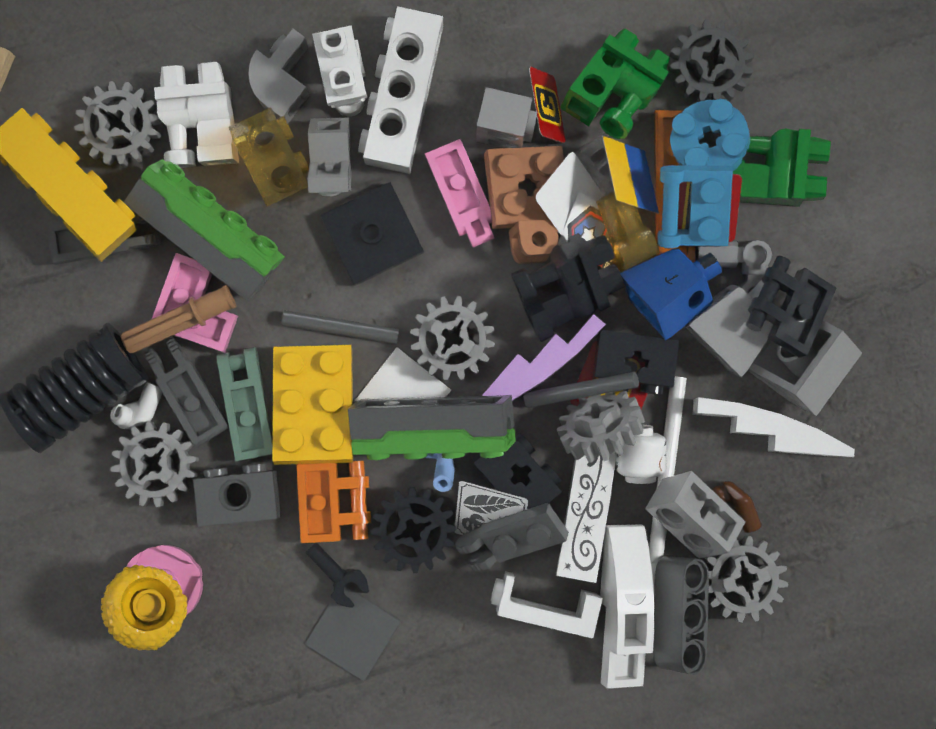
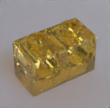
M270 107L228 127L232 139L266 206H270L308 187L304 176L305 173L309 172L308 164L301 150L293 153L288 140L294 138L284 116L277 119ZM262 132L274 134L273 139L268 144L259 145L254 141L257 135ZM279 166L290 168L288 174L282 178L271 176L273 170Z

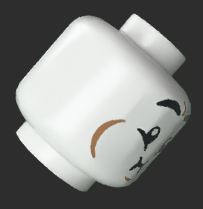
M641 424L643 434L633 435L636 444L634 446L625 444L622 447L624 451L622 455L615 452V468L619 474L625 476V481L628 483L650 484L656 482V477L662 475L666 470L667 442L664 436L653 432V426Z

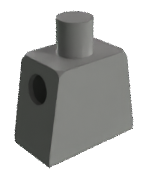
M762 280L748 294L740 286L730 285L713 297L711 306L684 326L731 374L742 377L758 356L768 341V335L773 326L767 320H765L759 332L753 331L746 326L750 316L748 308L752 299L759 296L764 285Z

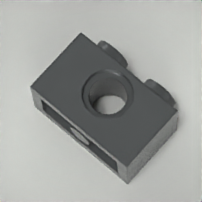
M266 464L242 466L243 474L228 475L227 468L203 470L204 478L193 479L198 527L280 518L281 507L277 470L267 471ZM234 483L243 485L247 491V499L241 506L234 505L228 498V490Z

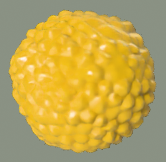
M133 565L131 568L124 567L123 571L117 573L115 578L106 586L104 597L101 599V610L103 611L101 615L109 634H113V638L123 646L139 651H155L164 646L180 630L187 614V597L182 594L181 586L176 580H173L172 575L167 574L162 569L151 566Z

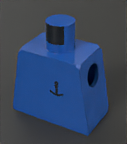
M671 249L620 274L623 278L624 288L629 301L658 333L667 340L711 306L713 298L707 281L722 273V269L712 253H708L692 262L680 249Z

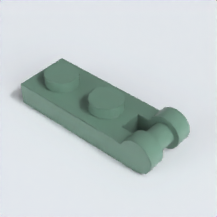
M256 347L244 349V353L231 356L229 352L217 354L218 370L235 461L272 455L273 436ZM247 370L248 379L234 381L233 371Z

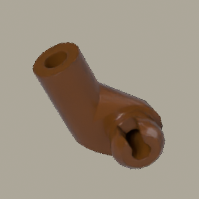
M722 481V485L712 488V491L726 504L730 503L736 513L745 521L742 527L743 532L750 533L761 528L762 525L752 498L731 481Z

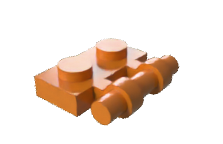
M364 460L349 463V477L338 478L337 463L296 464L301 543L341 541V525L351 524L353 540L368 539V523L372 522L371 511H367L366 488L370 487L369 476H365ZM340 489H350L351 512L340 513Z

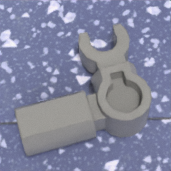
M759 240L749 241L742 247H738L737 241L729 242L728 246H696V260L708 253H712L721 268H736L738 262H741L742 274L746 275L745 282L740 287L747 294L751 287L756 286L762 280L772 258V251L769 245Z

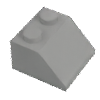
M822 321L807 356L798 358L768 339L747 371L791 403L817 416L859 359L862 352L843 330Z

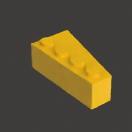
M21 108L0 126V162L4 166L8 165L17 179L27 189L32 187L36 191L35 195L43 205L56 217L60 216L64 220L63 224L102 262L136 231L135 225L131 221L135 214L121 199L113 202L103 192L108 187L93 170L86 174L76 164L80 158L66 142L63 141L58 145L48 135L53 130L38 113L30 116Z

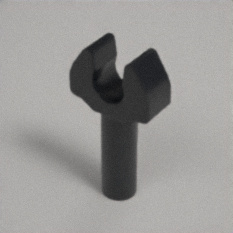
M315 543L306 551V554L332 580L334 592L331 594V598L337 604L350 608L354 607L352 600L344 593V588L348 583H356L364 593H369L368 581L360 570L355 572L344 571L318 543Z

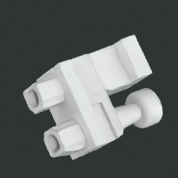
M352 26L312 34L328 106L336 108L344 116L357 115L363 109L365 98H367L363 77L366 75L358 40L354 39Z
M218 62L197 64L199 83L187 85L185 68L183 66L161 67L160 87H154L155 99L157 100V114L159 119L167 125L171 147L170 151L164 153V161L172 162L180 168L196 166L194 151L187 149V128H197L198 146L196 147L197 158L200 164L203 166L238 164L239 157L231 102V87L224 81L220 64Z

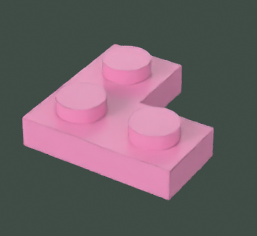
M175 253L152 319L188 303V299L192 296L195 299L204 296L212 273L195 259ZM225 311L206 320L205 326L197 324L175 334V336L225 353L238 316Z

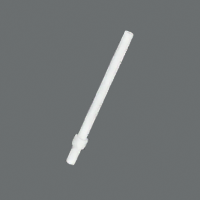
M675 376L674 387L669 389L663 435L667 442L666 470L662 475L658 476L657 487L663 478L674 476L687 380L684 377ZM653 517L649 553L655 597V571L659 560L664 556L667 529Z

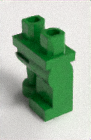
M622 29L615 37L609 35L603 46L597 51L569 88L560 109L589 127L611 93H614L622 99L617 108H609L600 119V126L609 136L615 139H625L633 128L632 115L637 109L644 110L648 107L669 72L666 69L670 57L658 49H652L647 58L635 51L639 40L635 34L627 29Z
M785 128L778 130L772 136H750V145L746 152L765 155V165L745 163V160H742L738 168L733 171V174H738L742 177L740 202L800 207L803 201L823 200L826 197L827 177L807 175L808 163H828L831 141L810 137L811 130L799 129L797 131Z

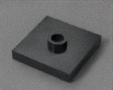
M391 182L321 215L354 286L424 253Z

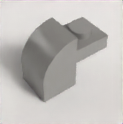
M292 29L287 36L282 34L275 41L270 50L272 54L270 58L256 50L249 65V82L259 103L266 111L286 126L310 96L306 86L289 74L309 48L306 38L295 29Z
M349 117L310 119L308 129L310 156L307 178L308 193L336 196L341 192H348V190H351L352 180Z

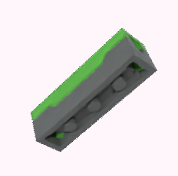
M163 159L149 165L124 200V203L246 301L251 299L263 288L276 270V267L285 258L278 251L277 245L268 237L257 235L247 227V222L241 215L234 211H227L218 204L216 197L208 189L196 186L184 177L185 173L178 165Z
M512 395L361 399L348 408L353 455H367L368 460L386 459L390 457V454H404L405 459H421L427 457L428 453H442V458L445 459L460 458L465 456L466 453H480L482 458H496L503 456L504 452L516 442L515 429H513Z

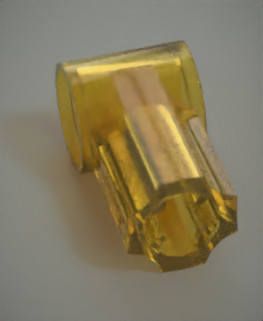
M615 192L602 196L596 201L610 237L609 243L615 255V259L612 261L620 272L659 255V248L655 237L650 229L643 225L636 206L617 201Z

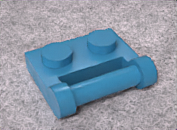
M670 165L661 167L660 181L664 183L662 230L658 231V246L664 248H676L679 246H728L733 178L732 166ZM682 182H691L688 229H678L679 187Z

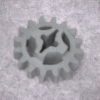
M114 81L109 82V91L106 92L98 86L94 87L97 97L92 100L84 96L82 100L88 106L86 111L76 110L75 113L83 120L82 124L74 126L75 131L86 135L79 141L80 145L84 149L92 147L89 155L95 160H98L103 155V163L110 167L115 159L118 160L123 168L128 166L129 157H133L139 163L142 162L140 152L144 149L152 153L154 149L149 143L150 139H160L161 134L153 129V126L162 123L158 115L151 114L155 111L157 105L153 100L144 102L147 94L141 88L133 94V86L129 82H125L122 90H119ZM121 100L117 105L106 106L110 102ZM140 111L143 117L141 132L138 131L137 120L141 116L139 114ZM110 116L114 120L123 121L125 127L130 132L127 133L123 129L114 128L112 122L107 117ZM97 117L99 120V130L95 133L94 122ZM131 143L127 147L115 149L118 144Z
M444 296L441 297V307L437 309L431 303L426 304L429 312L427 317L420 314L416 315L415 318L421 324V328L411 329L410 331L412 336L419 338V342L411 345V350L422 351L423 355L419 357L417 363L423 365L429 362L431 364L428 372L429 375L433 376L438 370L443 371L444 381H448L451 373L456 372L458 378L462 381L464 380V370L470 369L475 375L479 373L476 365L478 360L484 363L489 362L490 358L483 351L484 349L494 348L495 343L486 340V335L493 333L494 327L483 325V322L488 317L486 312L479 315L474 313L476 302L472 301L466 308L462 306L461 296H457L454 305H449ZM444 314H459L454 321L442 323L436 320ZM471 322L474 323L478 330V345L469 340L467 329ZM460 324H463L459 334V339L463 343L460 346L453 344L451 348H448L442 354L446 344V339L442 335L445 331L450 334L453 333ZM427 332L437 339L438 348L433 356L427 348ZM463 354L470 358L460 364H446L451 356Z
M623 390L618 395H615V392L605 393V395H594L587 399L585 397L579 398L580 404L578 406L568 405L566 407L569 415L559 417L561 426L557 428L566 453H572L575 460H579L585 455L588 463H592L596 456L601 455L603 460L607 461L610 454L614 452L622 455L624 453L622 447L625 444L634 446L636 441L633 435L643 434L641 424L645 422L636 398H629L627 391Z
M151 421L146 422L145 432L138 426H133L131 428L132 439L123 436L119 438V441L124 446L123 451L112 452L114 457L120 459V464L110 467L111 471L119 472L122 476L115 483L116 487H129L125 495L127 499L140 495L139 505L147 506L150 499L153 498L155 506L161 507L164 505L165 496L171 502H177L179 498L176 491L179 489L189 492L191 488L185 482L186 479L196 478L198 475L195 471L190 470V464L199 461V457L189 456L188 451L194 445L191 441L184 443L180 441L184 435L183 430L178 429L173 434H170V424L163 422L159 431H157L155 423ZM150 438L164 439L155 448H148L146 445L141 444ZM177 452L180 458L179 471L174 467L173 458ZM160 456L161 459L158 464L162 467V470L149 472L152 466L148 461L149 457L158 458ZM131 457L135 460L136 473L133 476L130 469ZM155 480H161L169 485L158 491L146 489Z
M745 536L742 545H739L736 539L729 553L717 555L716 558L712 556L704 558L711 565L710 570H708L709 593L714 595L708 604L711 607L722 604L720 615L725 618L732 611H735L734 615L737 622L743 623L745 613H748L750 618L756 622L759 621V610L762 609L770 615L773 613V609L769 604L772 600L783 602L784 598L777 593L778 587H788V582L779 579V574L785 572L787 567L775 564L774 561L780 555L778 551L765 552L768 545L766 541L761 540L754 547L752 537ZM745 552L755 554L765 565L754 566L750 564ZM728 559L730 565L723 576H719L721 566ZM741 569L752 574V579L747 580L746 589L744 586L735 583V579L741 577ZM769 581L766 592L759 598L758 592L763 583ZM732 591L737 593L743 605L731 603L722 593Z

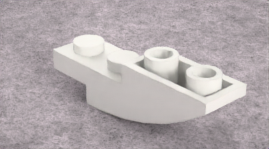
M641 524L606 525L600 591L602 604L606 606L601 684L606 688L643 686L646 653H653L654 643L653 578L645 526Z

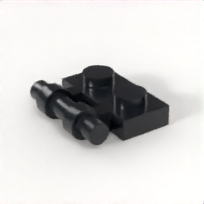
M776 256L772 267L766 268L762 277L764 285L759 296L751 301L748 308L750 316L746 326L753 331L759 332L765 320L773 324L768 339L801 358L808 355L837 288L807 268L798 270L795 277L787 274L791 261L786 257ZM779 290L787 294L781 308L773 304Z

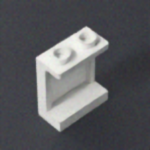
M505 571L503 579L496 578L491 596V604L497 605L496 611L498 616L589 638L594 637L602 603V597L597 593L581 589L576 612L511 597L515 579L514 574Z

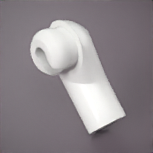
M146 382L139 401L126 405L118 404L113 407L110 413L111 421L121 429H131L133 426H140L150 422L163 394L161 389L156 385Z

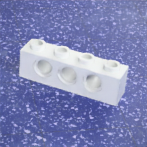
M397 6L395 18L388 17L384 31V40L389 41L386 55H379L375 77L381 78L378 93L371 92L367 106V115H371L372 120L369 130H362L358 152L364 153L365 165L411 174L443 31V16ZM411 45L419 50V54L413 60H403L398 56L399 50L404 46ZM399 82L406 83L410 86L411 90L407 96L395 98L389 93L390 88L394 84ZM394 119L399 121L403 125L401 131L394 136L385 135L381 131V127L387 120Z

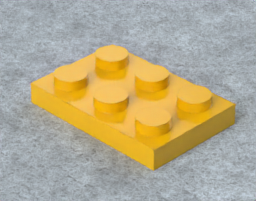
M351 345L273 347L272 461L274 465L353 463L348 408L353 405Z

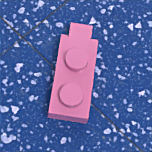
M461 139L425 153V158L459 236L467 234L473 248L495 239L489 226L492 223L490 206Z

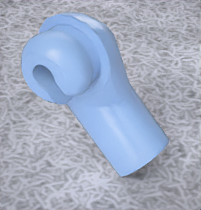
M428 453L426 458L437 459L433 479L434 488L440 492L449 491L453 486L455 473L453 459L442 458V453Z

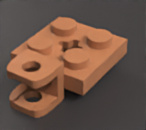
M562 146L487 149L484 153L492 228H511L509 230L510 247L516 263H544L550 256L552 249L558 244V230L537 203L536 194L563 162ZM525 178L530 179L537 187L533 191L532 196H527L526 190L519 189L518 184L523 183Z

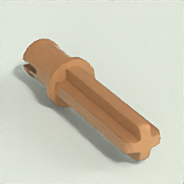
M224 285L222 288L197 299L192 296L188 299V303L124 331L121 334L124 347L129 353H136L197 324L205 326L206 320L237 307L229 287Z

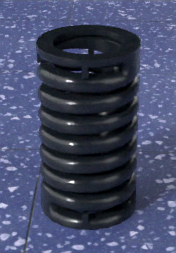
M110 323L103 325V328L99 330L100 333H91L88 336L89 343L86 340L79 341L76 345L79 354L74 349H67L64 352L65 360L61 357H55L51 361L52 368L42 366L38 370L39 376L36 374L27 376V385L17 383L8 392L0 394V404L5 415L21 438L34 451L42 453L56 442L55 439L64 438L67 436L68 431H74L79 428L81 422L86 423L92 419L93 413H101L105 410V405H113L117 402L118 397H125L134 388L148 381V376L135 353H129L126 350L120 333ZM104 363L112 370L114 376L110 374Z

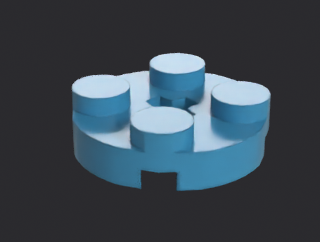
M726 99L704 100L692 104L683 110L682 113L676 115L672 122L670 144L673 155L681 166H732L734 171L741 164L742 158L745 156L747 149H749L750 133L744 116ZM709 131L721 135L716 139V146L709 148L707 143H699L700 139L704 137V133Z

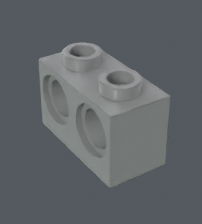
M486 87L477 122L476 142L501 148H522L524 141L531 143L538 113L531 110L533 98Z
M692 471L663 478L645 508L699 559L729 553L745 524V521Z

